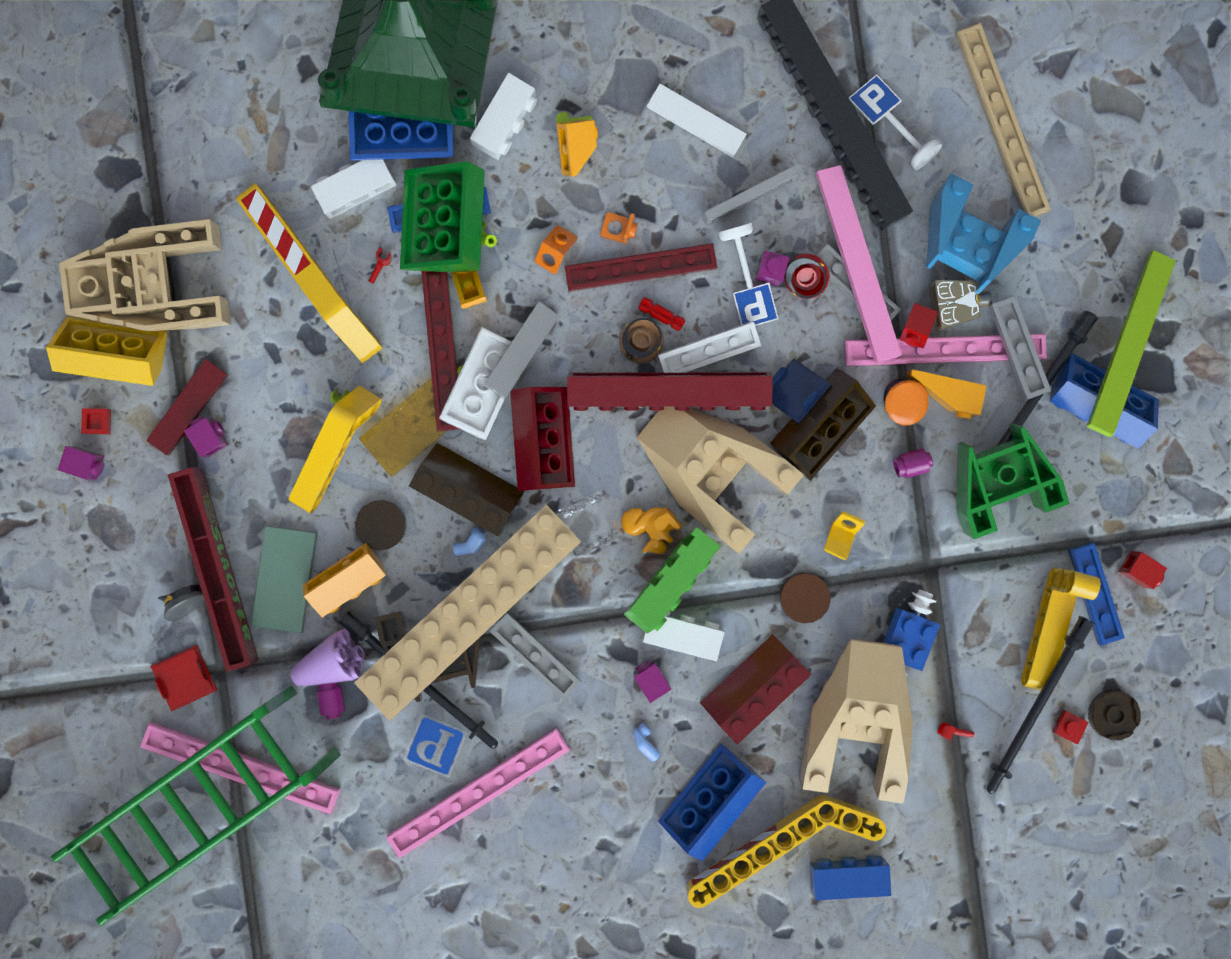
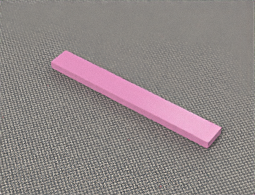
M839 165L819 170L815 175L875 363L900 357L902 354L842 167Z
M1030 334L1039 359H1047L1046 334ZM1000 335L932 337L927 339L924 348L913 347L897 339L902 355L879 363H875L868 340L844 341L845 366L1009 361Z
M150 722L140 747L183 762L210 742ZM221 747L199 761L206 771L246 784ZM238 752L266 792L274 794L290 783V780L279 766ZM314 780L305 787L302 785L286 796L285 799L331 814L341 788Z
M556 727L387 834V840L399 858L565 754L570 750V747Z

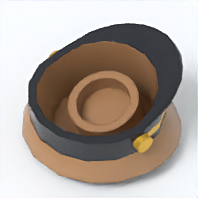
M638 318L631 321L623 328L619 337V346L622 354L635 363H646L655 359L658 356L657 354L660 353L664 342L661 328L655 321L648 318Z

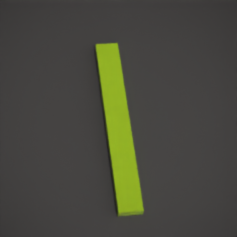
M1155 250L1148 254L1086 427L1107 437L1113 436L1116 431L1176 260Z

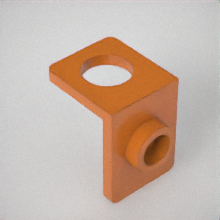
M607 212L600 236L627 244L629 237L634 238L638 223L634 222L635 214L631 213L629 219ZM611 221H619L623 227L621 233L617 235L611 234L608 231L609 223Z
M556 225L542 242L535 258V263L556 274L564 256L577 241L578 237L561 226ZM543 254L552 255L555 259V264H548L544 260Z

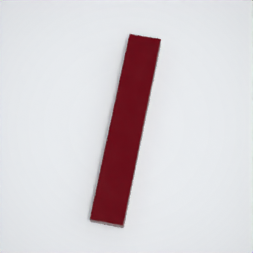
M714 243L565 266L568 292L717 269Z

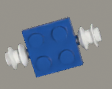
M919 589L918 593L912 592L916 597L914 602H908L910 608L916 612L910 613L896 608L883 643L902 646L904 664L923 671L940 624L923 618L921 613L925 615L932 613L928 607L930 603H936V601L932 600L933 594Z

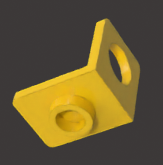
M842 511L831 525L824 551L846 560L849 556L854 537L864 526L865 521ZM843 520H850L854 522L856 525H847L843 522Z

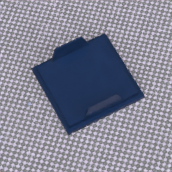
M793 358L786 368L781 367L773 376L772 405L797 423H800L831 386V383Z

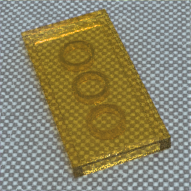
M432 378L359 438L390 477H394L447 432H437Z

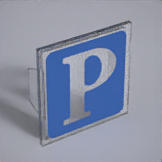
M421 713L402 760L450 779L469 731Z

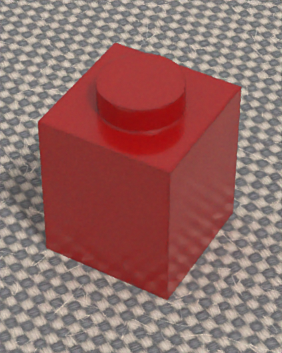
M914 303L899 340L913 347L924 348L938 311Z
M1131 551L1118 572L1141 587L1154 590L1155 587H1158L1165 578L1164 573L1167 568L1143 552Z

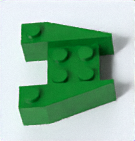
M1014 423L1009 424L1014 440L974 454L972 446L963 442L958 443L956 510L963 532L973 539L998 531L991 507L1030 493L1033 506L1045 513L1070 504L1062 478L1025 427Z

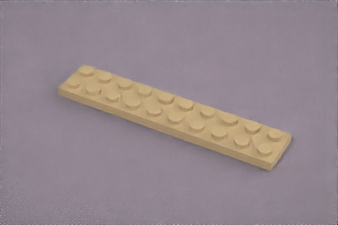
M545 505L354 683L381 713L391 721L576 548L581 541Z

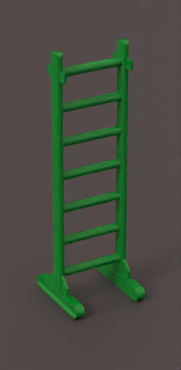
M292 686L255 709L250 715L50 856L57 863L71 853L110 909L95 919L100 927L302 785L305 787L341 756L336 747H334L308 770L299 775L260 719L297 694ZM250 725L290 780L289 784L270 797L229 741ZM219 747H221L260 802L259 805L238 818L199 763V761ZM189 768L230 824L210 839L207 838L169 784ZM158 790L163 793L199 844V847L180 860L175 856L139 805ZM129 811L169 865V868L150 881L110 827V824ZM99 832H101L140 887L120 902L80 847Z

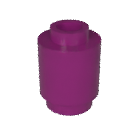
M923 448L902 453L897 458H893L894 470L898 478L904 477L905 479L929 473L930 467L933 466V459L930 452H926Z
M338 682L317 685L316 695L320 716L326 715V719L341 717V712L346 710L342 687L338 685Z

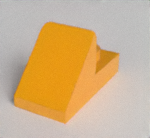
M478 271L451 272L462 309L488 301Z

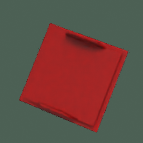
M197 645L150 666L156 677L155 683L162 698L166 699L171 712L218 690Z

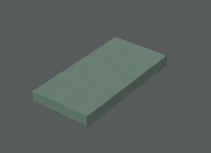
M265 526L251 626L303 633L308 602L303 595V584L311 580L317 533Z

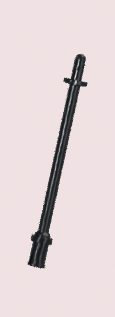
M1084 311L1074 328L1068 330L1067 343L1045 373L1049 386L1076 346L1081 343L1084 344L1088 339L1087 334L1098 321V317L1092 312ZM1044 394L1028 399L1012 423L1023 426ZM1010 427L997 446L1013 440Z
M350 611L340 619L338 624L355 636V641L366 642L381 656L386 654L380 641L372 635L370 625H364ZM431 684L423 690L471 731L469 735L471 740L476 735L488 747L495 749L498 746V741L482 728L486 722L482 720L477 724Z
M1079 615L1070 634L1065 635L1066 647L999 765L993 763L990 766L995 773L986 788L989 794H994L997 791L1004 777L1007 779L1013 777L1009 771L1010 766L1075 651L1083 649L1085 646L1084 641L1091 628L1095 625L1089 619Z

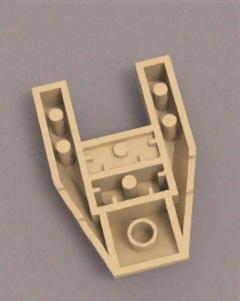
M210 219L133 228L116 239L112 238L105 241L103 245L93 250L88 249L59 263L65 315L144 331L199 329L231 325L229 301L221 296L171 301L166 257L222 250L219 225Z
M664 407V410L658 411L637 437V440L677 504L738 554L755 536V533L715 500L741 468L747 464L784 495H788L804 476L793 465L744 428L693 408L686 411H678L674 407Z
M850 638L835 665V670L829 680L825 682L822 688L823 691L811 708L799 773L802 789L828 793L838 738L881 744L873 784L877 798L882 801L904 804L909 779L913 720L902 646Z

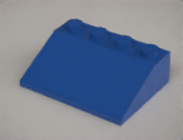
M349 111L350 160L454 157L455 125Z

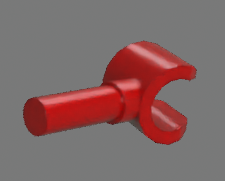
M379 248L376 251L377 263L368 280L372 284H374L383 266H388L392 261L391 253L388 254L386 259H380L383 248Z
M943 722L937 731V734L948 740H951L953 734L974 737V731L959 729L946 722Z

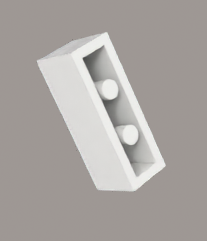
M508 73L470 137L472 145L499 160L501 155L505 156L511 147L512 142H510L513 134H518L524 125L523 117L526 112H531L536 105L535 88Z
M361 160L354 165L347 164L339 168L338 173L332 176L326 175L317 179L316 184L312 185L311 188L324 214L331 219L397 184L384 160Z
M671 611L665 615L667 620L658 631L654 629L648 634L644 631L642 638L644 643L713 661L718 659L725 633L723 629L719 628L720 624L707 620H705L704 624L695 622V617L684 614H681L680 618L670 616Z

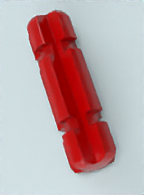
M646 297L641 300L638 306L640 311L646 314L647 312L650 313L651 317L666 325L670 324L671 328L676 331H680L685 324L683 317L673 315L674 312L657 303L653 304V301Z

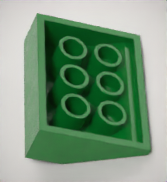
M465 161L405 170L400 270L438 272L480 270L484 169Z

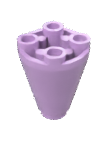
M342 629L330 635L296 663L295 667L291 669L292 680L297 686L352 681L362 676V659L365 658L364 650L360 645L356 646L346 629Z

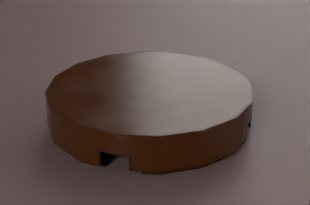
M800 573L788 578L783 584L779 595L784 613L792 620L803 624L813 623L821 619L828 611L831 602L830 591L826 583L818 576L809 573Z

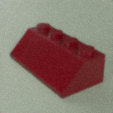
M526 387L511 390L518 491L575 487L570 411L567 406V387Z
M772 634L711 691L700 704L738 745L806 681L811 674Z

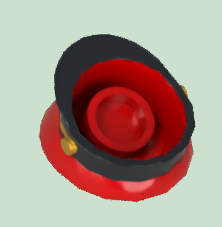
M807 253L797 255L790 260L784 276L785 284L789 291L804 299L816 298L824 293L829 285L830 278L824 261L816 255Z

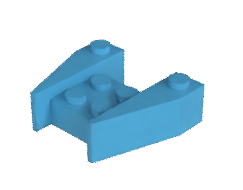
M951 173L939 188L930 207L926 267L930 269L937 260L979 281L975 291L976 294H979L1033 241L1041 220L1018 209L1005 223L1002 231L963 211L973 184Z

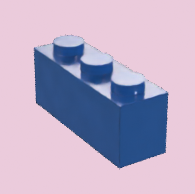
M870 855L866 859L857 860L855 857H843L841 861L820 858L816 862H809L811 893L815 901L891 896L890 865L881 856Z

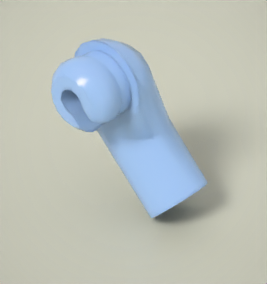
M474 527L467 542L453 544L454 555L460 556L477 553L486 540L484 529Z
M641 723L638 728L635 727L633 735L638 749L653 762L658 759L660 752L646 738L651 734L650 728L645 723Z

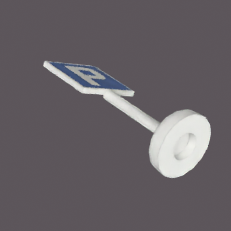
M877 74L849 97L851 103L872 126L885 116L914 146L917 152L910 161L914 170H919L926 165L941 149L942 144L936 139L930 140L922 146L890 113L902 100Z
M752 223L718 232L721 241L735 239L747 289L733 293L740 323L743 325L753 321L755 326L777 320L778 315L770 284L765 283L753 287L741 241L742 236L753 232Z

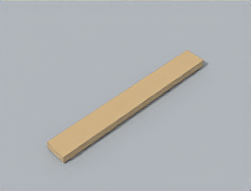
M981 22L957 31L955 34L1020 209L1034 217L1049 212L1051 210Z

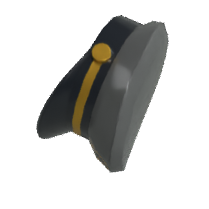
M196 584L183 587L169 595L157 598L164 602V619L168 621L179 620L205 603L200 585Z

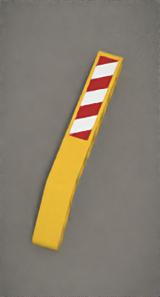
M255 182L235 197L322 318L354 355L364 363L383 349L377 338L345 302L261 187Z
M819 795L692 878L686 886L688 900L696 908L707 906L828 825L872 841H878L884 837L886 825L874 812L827 795ZM822 805H831L828 813H819ZM847 813H854L852 821L843 822V818ZM801 819H810L807 827H798ZM862 820L868 825L873 826L874 823H876L877 826L871 827L869 830V828L864 823H862ZM780 833H789L785 841H777V836ZM761 846L768 848L764 855H757L755 853ZM740 860L747 862L743 869L735 868V863ZM722 874L726 876L725 880L721 883L713 881L716 875ZM706 882H709L711 889H709L708 885L706 886ZM698 889L703 894L699 896L697 893L694 894V891Z

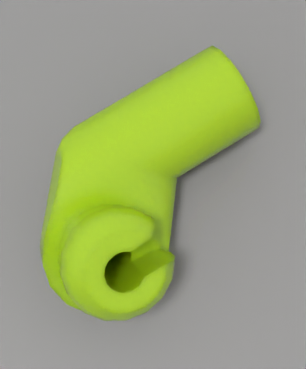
M482 221L481 245L494 247L497 239L494 235L484 232L487 224Z

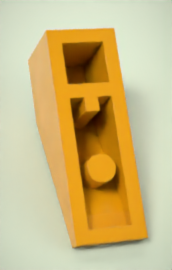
M913 369L906 372L905 377L920 383L930 397L949 412L957 413V418L971 420L972 417L981 415L987 385Z

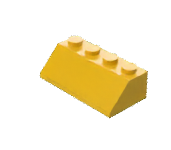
M67 316L46 349L52 371L153 386L162 371L167 331H144Z

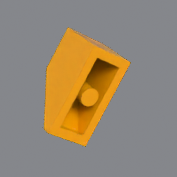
M581 119L556 123L562 175L577 176L597 147L598 129L594 120Z

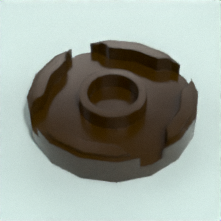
M385 500L372 501L363 506L357 514L355 521L356 534L363 544L367 543L371 549L378 551L387 550L397 545L404 537L407 528L406 518L400 508L394 503Z
M1106 690L1099 693L1092 700L1088 709V719L1091 727L1098 735L1109 740H1123L1130 737L1134 733L1133 731L1136 726H1139L1141 710L1137 701L1129 694L1120 690Z

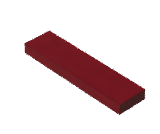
M205 359L146 441L166 456H170L186 434L184 430L191 427L190 423L197 419L225 381L228 374L211 361Z

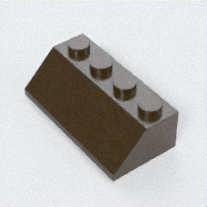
M838 368L826 378V381L831 383V386L800 423L791 419L770 442L773 448L809 481L814 478L876 407L860 383Z
M439 443L435 444L423 460L409 484V487L496 536L501 535L525 492L518 491L516 486Z

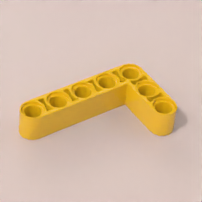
M360 385L333 406L288 499L290 502L310 514L314 512L322 500L355 430L375 414L382 402V398Z
M1056 567L1050 570L1021 676L1022 686L1041 691L1062 654L1065 644L1064 637L1068 633L1077 597L1094 600L1101 586L1099 577Z

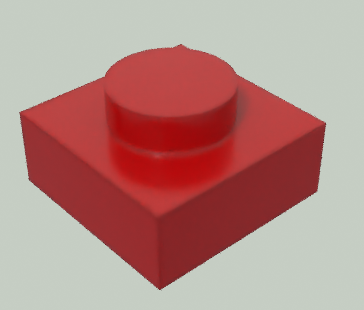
M82 408L81 434L111 435V409Z
M1062 710L1052 732L1078 745L1089 722Z

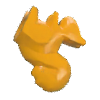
M654 507L645 512L641 508H630L623 513L621 518V525L627 534L638 536L646 531L651 539L644 546L642 553H665L667 546L664 540L668 543L673 542L669 532L672 529L680 530L683 526L667 507Z

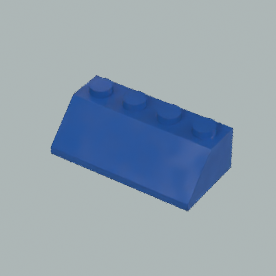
M1071 353L1052 386L1050 402L1060 409L1071 412L1080 420L1088 422L1106 371ZM1132 385L1114 436L1123 443L1130 444L1139 449L1158 429L1159 399Z
M720 744L658 822L688 855L703 861L767 782L723 744Z

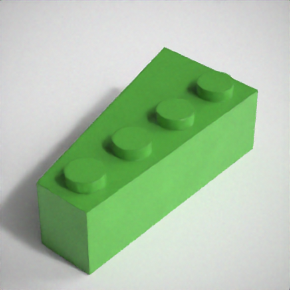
M698 527L693 529L682 538L624 615L647 634L654 629L658 631L667 620L665 615L669 610L673 612L682 601L680 599L681 595L693 587L697 581L695 579L697 575L711 563L710 559L721 546Z

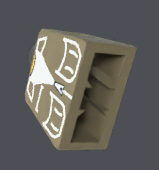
M935 280L930 283L929 291L932 310L938 311L934 322L935 331L980 317V307L992 305L991 292L985 291L976 294L977 284L975 281Z

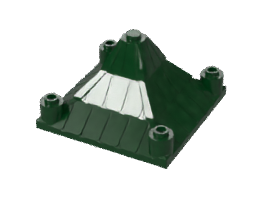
M343 0L328 67L318 76V84L321 91L320 107L475 128L498 0Z

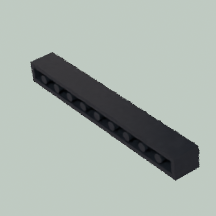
M770 0L761 5L757 17L760 27L763 31L767 30L770 35L772 48L782 56L784 69L794 77L796 81L795 87L798 93L806 98L811 116L813 118L817 117L821 124L820 131L826 140L829 139L833 145L832 151L835 158L839 162L842 161L845 166L846 177L850 183H854L857 187V195L861 203L868 206L873 224L876 227L879 226L881 231L909 216L913 212L912 207L794 1Z

